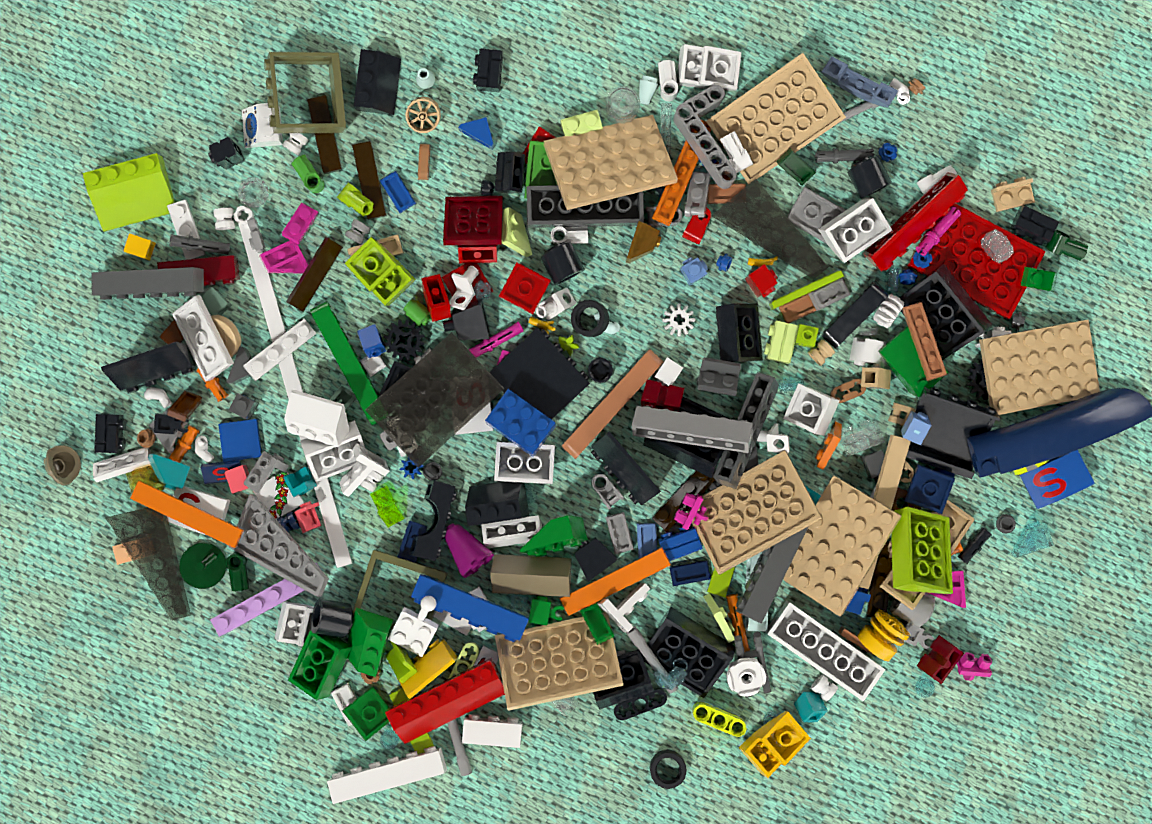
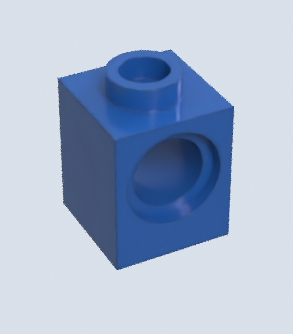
M375 324L357 331L363 350L368 358L377 357L386 352L382 336Z

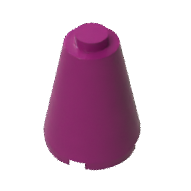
M453 523L446 528L445 540L462 577L467 578L479 571V567L487 565L494 557L491 550L460 524L455 525Z

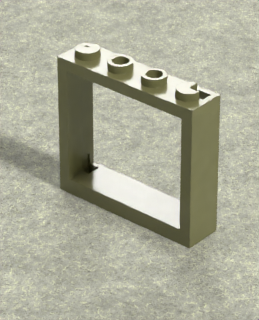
M269 52L267 59H264V69L268 71L266 89L270 90V96L267 98L268 108H271L272 115L269 116L270 127H273V133H343L346 128L339 53ZM275 64L328 65L334 123L280 124Z
M373 550L353 609V617L356 607L360 609L362 607L377 559L439 579L438 581L445 583L448 573L404 560L388 553ZM435 610L429 611L426 618L433 621ZM392 623L391 630H393L395 623Z

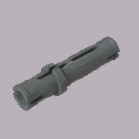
M833 148L826 151L816 150L815 158L817 159L815 161L816 163L833 162V164H837L840 161H861L869 156L874 157V153H872L874 149L838 150Z
M170 235L169 245L171 247L187 248L188 251L194 249L226 255L230 251V243L193 238L191 235L188 237Z

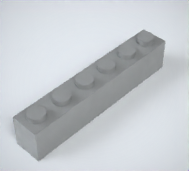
M636 406L632 422L633 436L749 453L753 423L744 420H730L724 417L716 418L709 417L708 415Z

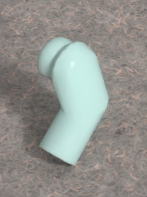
M599 313L594 315L597 324L600 320ZM609 322L604 332L616 334L620 330L619 323Z

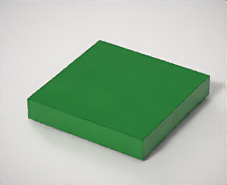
M373 686L342 710L365 741L389 723L385 714L389 706Z

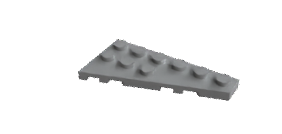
M250 494L237 524V527L243 529L244 532L236 548L228 547L309 593L322 597L329 578L254 494Z

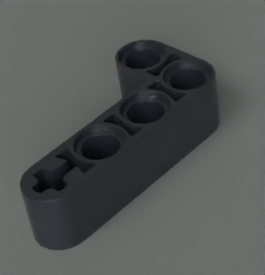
M874 280L821 336L836 349L886 300L889 293Z

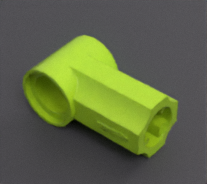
M349 182L336 197L362 216L369 215L373 210L374 203L363 196Z

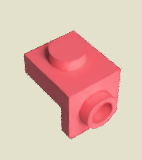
M311 501L299 505L301 509L294 512L302 533L322 526L315 511V507L320 506L319 502L311 504Z

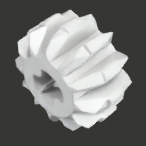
M890 294L876 311L874 320L881 326L890 327L904 307V302L897 296Z
M677 304V310L670 306L672 314L665 311L664 314L669 318L662 320L664 323L669 322L664 327L665 330L671 327L673 329L670 331V335H673L675 330H677L678 337L681 336V330L687 335L688 330L686 327L689 329L694 328L693 325L689 324V322H695V318H689L693 311L686 313L685 311L688 309V306L681 310L680 304ZM677 315H680V318L684 319V322H681V325H678V323L674 321V318L676 319Z

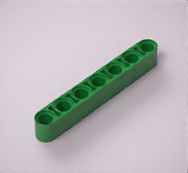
M325 301L310 309V312L368 421L373 426L388 418L389 414L384 410L385 406L379 395H376V390L370 378H367V373L362 363L358 361V356L352 345L349 344V339L343 328L339 326L340 322L334 311H331L329 302Z

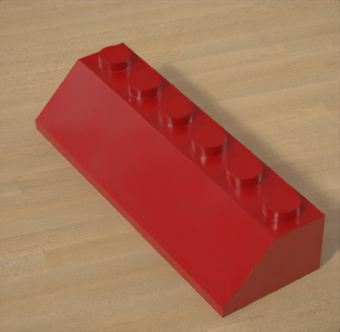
M947 172L890 226L891 232L870 245L862 254L879 271L888 270L893 265L892 261L897 257L903 256L907 252L909 245L918 242L925 230L933 228L940 216L943 217L951 210L950 207L965 197L968 189L962 178L958 174Z
M490 658L410 699H406L388 708L385 714L395 733L406 744L505 695L502 677L493 659Z

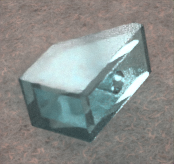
M1039 520L1029 522L1027 524L1028 527L1022 529L1012 549V556L1018 558L1053 546L1047 524L1039 523Z

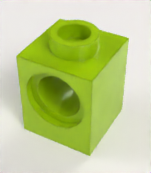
M799 324L794 345L807 348L815 347L819 328Z

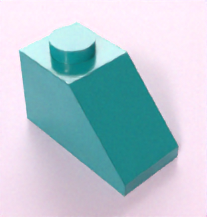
M149 454L148 460L158 481L165 484L164 488L173 491L176 488L183 489L190 466L156 454Z

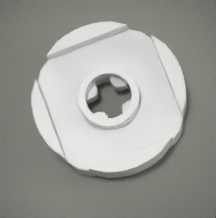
M741 658L729 664L726 678L732 691L734 690L741 696H751L758 693L760 687L765 684L766 673L756 658ZM744 674L751 675L748 677V680L741 678Z

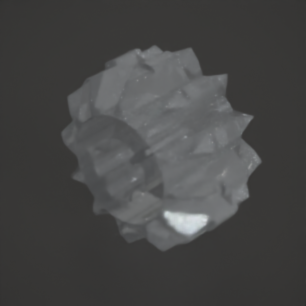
M996 229L988 232L981 239V246L984 248V252L997 263L1007 260L1014 253L1010 241L1002 232Z

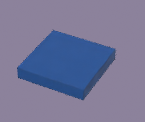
M258 419L218 424L223 462L257 458L262 455Z

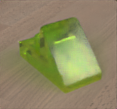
M388 485L370 494L378 509V515L388 528L405 519Z

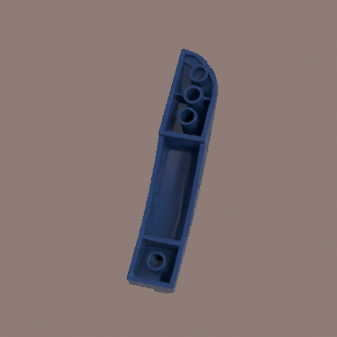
M1112 388L1073 400L1027 420L969 437L967 442L975 474L979 478L995 473L1004 474L1084 448L1151 418L1152 406L1143 395L1134 390Z

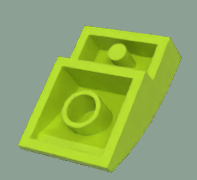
M370 237L345 262V265L370 292H373L385 306L392 304L416 280L373 237Z

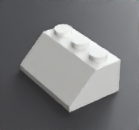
M870 197L863 198L818 229L827 245L843 263L892 231L875 200Z
M297 390L291 391L284 418L287 431L294 435L307 437L310 440H317L327 445L339 447L350 431L344 404Z
M355 420L348 423L350 431L339 447L308 438L300 441L316 482L352 469L357 462L352 448L356 444L364 448L365 446Z
M497 442L494 481L553 484L555 445H542L535 456L532 457L514 443Z

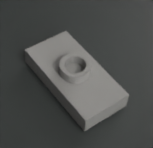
M843 278L809 293L816 311L851 295Z
M624 512L605 517L615 554L633 550Z

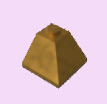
M638 221L626 263H631L653 252L654 247L658 248L662 238L658 236L660 231Z

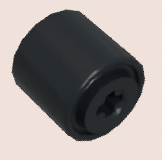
M869 156L852 165L851 169L847 171L860 199L868 197L892 183L879 156Z
M571 242L557 244L545 251V254L541 256V260L554 285L561 284L585 270Z
M319 598L314 605L311 616L312 633L344 638L350 631L353 622L351 604Z

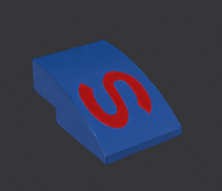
M1078 450L1050 459L1042 466L1020 474L1036 509L1055 503L1095 484Z

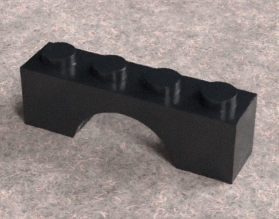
M429 480L424 499L433 509L434 520L427 532L413 537L409 555L430 561H436V558L440 556L441 547L439 546L441 539H444L446 534L445 524L451 516L450 506L456 497V486L436 480Z

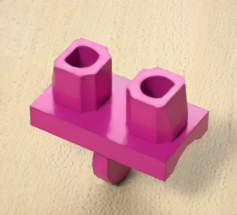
M690 493L685 494L682 503L689 506L690 509L688 513L678 509L674 516V519L682 524V528L688 530L694 517H696L694 521L696 525H699L701 520H708L709 517L705 515L706 507L702 506L700 511H698L703 501L702 495L698 493L696 496Z
M965 652L957 663L958 673L963 675L966 681H972L975 676L990 677L992 675L990 669L992 660L988 654H982L979 658H975L972 653Z

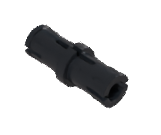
M982 527L975 537L967 542L968 545L957 557L968 564L973 556L982 550L981 547L992 534Z

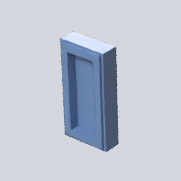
M656 523L637 524L638 559L657 550Z

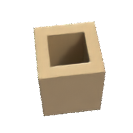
M862 368L861 387L890 389L891 370Z

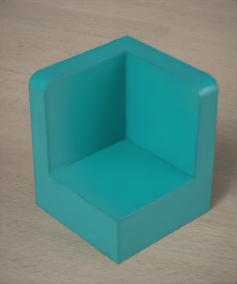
M307 466L283 477L293 497L303 495L317 487Z
M803 692L794 702L803 722H818L828 711L818 692Z

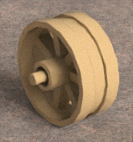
M429 97L414 99L408 105L405 113L408 126L418 133L433 131L441 118V110L438 104ZM420 101H426L429 104L426 108H422ZM417 102L420 111L412 109L411 106ZM431 104L435 107L437 112H428V109L430 108ZM409 112L417 114L418 116L410 120ZM428 116H437V121L435 122V124L428 118ZM420 120V128L416 127L413 123ZM425 120L431 125L430 128L424 129Z

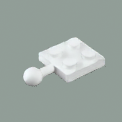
M432 596L423 597L419 614L404 607L387 640L422 657L439 624L425 618L429 611L435 609L436 600Z

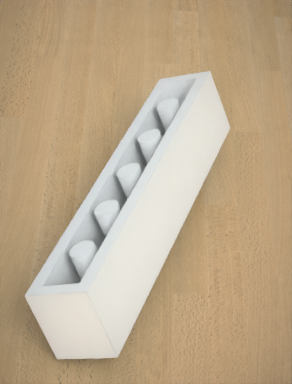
M435 746L424 749L425 753L417 754V751L407 753L405 758L399 759L396 756L387 759V763L380 764V761L369 764V768L362 769L360 766L350 769L351 773L343 774V771L334 773L332 778L327 781L332 803L343 802L445 774L447 767L442 748L436 749Z

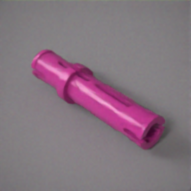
M951 207L949 213L931 231L926 233L924 240L916 247L918 253L922 250L920 255L925 256L933 245H937L940 242V237L961 215L959 210L954 213L956 207Z
M517 321L515 324L489 337V339H483L481 343L468 350L475 360L488 351L492 352L493 348L524 332L519 321ZM510 331H512V333H510V334H508V335H506V336H504L503 338H501V339L498 340V338H500V337H502L503 335H505V334L509 333ZM495 341L494 343H492V344L488 345L487 347H485V348H483V349L480 350V348H482V347L486 346L487 344H489V343Z

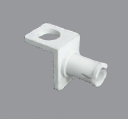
M469 266L464 275L452 274L457 291L449 301L451 307L465 310L475 296L471 283L478 276L479 272L474 266ZM459 297L466 298L463 303L458 304L455 302Z
M565 288L540 303L539 307L536 308V314L540 318L546 317L547 320H551L562 311L574 306L576 301L568 288ZM563 294L568 297L569 303L565 302Z
M774 424L769 431H760L757 441L767 442V451L781 453L785 450L787 454L789 453V436L779 434L778 424ZM779 439L785 444L783 448L776 446Z

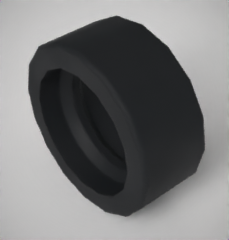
M581 301L574 307L571 313L572 327L583 336H599L607 329L609 324L608 310L597 301ZM589 307L597 309L600 315L598 325L592 330L583 328L580 322L583 311Z
M668 749L659 751L650 762L651 778L661 788H676L682 784L686 777L685 761L676 751ZM664 758H672L679 765V774L673 780H663L657 774V765Z

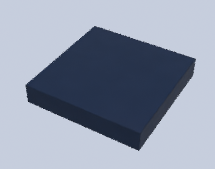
M917 464L904 501L942 514L955 477Z

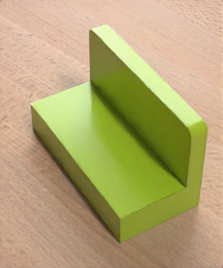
M391 642L394 648L385 656L398 681L403 684L418 671L405 648Z

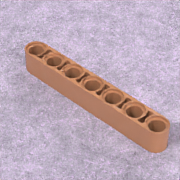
M649 349L561 447L576 459L664 361Z

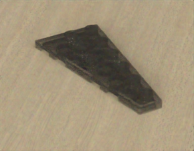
M754 179L711 215L716 220L812 279H815L828 268L826 263L757 179Z
M147 507L106 517L105 519L111 525L117 538L125 547L126 552L141 575L145 578L169 619L173 621L191 616L167 516Z

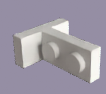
M359 444L352 448L357 462L339 482L342 493L348 497L373 470L383 476L390 472L386 460Z
M640 583L617 607L608 599H602L598 605L623 632H629L633 626L623 615L627 616L634 610L633 605L637 601H643L648 596L647 592L650 588L645 583Z

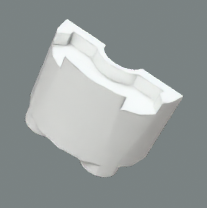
M855 337L853 338L849 360L854 361V365L865 366V363L873 364L872 368L884 369L887 363L878 351L886 343Z

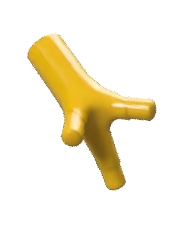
M776 256L771 259L748 258V265L761 267L765 264L767 267V265H773V262L778 260V257Z
M532 316L529 319V324L540 329L543 328L548 334V330H556L555 327L550 326L554 324L553 320L542 321Z

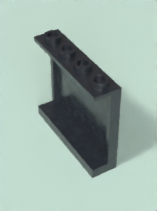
M536 328L487 376L504 394L509 389L552 420L590 385L588 382L590 378L583 370L579 372L575 368L577 364L570 356L567 359L563 356L562 352L564 350L557 343L552 344L548 340L551 336L543 328L541 330Z
M924 387L913 412L926 414L932 426L921 445L910 442L906 457L972 479L975 472L967 438L991 431L995 420L1000 421L997 410L990 406H979L973 400H961L959 396L949 393V395L941 393L942 391L935 387L930 389Z

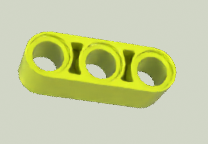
M701 701L695 703L692 707L694 718L701 723L736 737H740L746 732L747 728L743 719ZM700 707L706 709V713L703 716L696 714L697 709ZM723 715L724 720L721 723H715V716ZM735 722H740L742 724L741 728L737 731L733 730L732 725Z

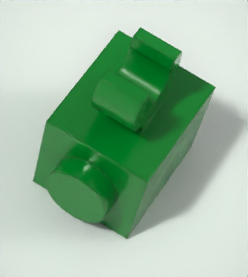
M537 595V598H532L528 622L547 625L549 617L560 621L562 617L557 616L555 612L558 609L564 610V607L557 605L550 609L551 601L548 600V597Z

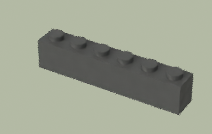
M200 268L91 272L92 296H100V300H112V296H117V299H129L130 295L137 299L145 298V295H150V298H162V294H167V297H179V293H184V296H196V293L204 292V269Z
M808 527L762 551L763 556L760 562L756 563L753 569L754 574L745 585V593L737 601L736 612L762 624Z

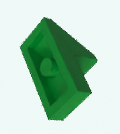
M1025 267L1021 286L1054 292L1058 273Z

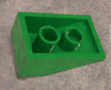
M908 326L878 351L908 392L918 398L924 387L930 389L943 378L940 377L927 381Z

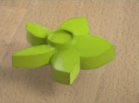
M573 335L568 338H558L561 344L560 347L564 351L567 350L570 356L573 354V349L580 347L578 344L572 343L574 341Z

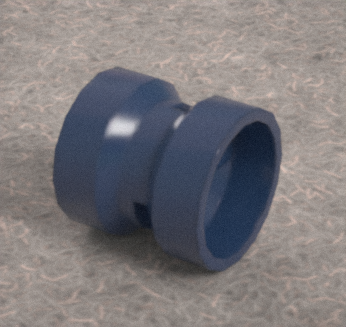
M293 511L287 513L283 518L279 517L276 519L288 533L291 530L300 528Z

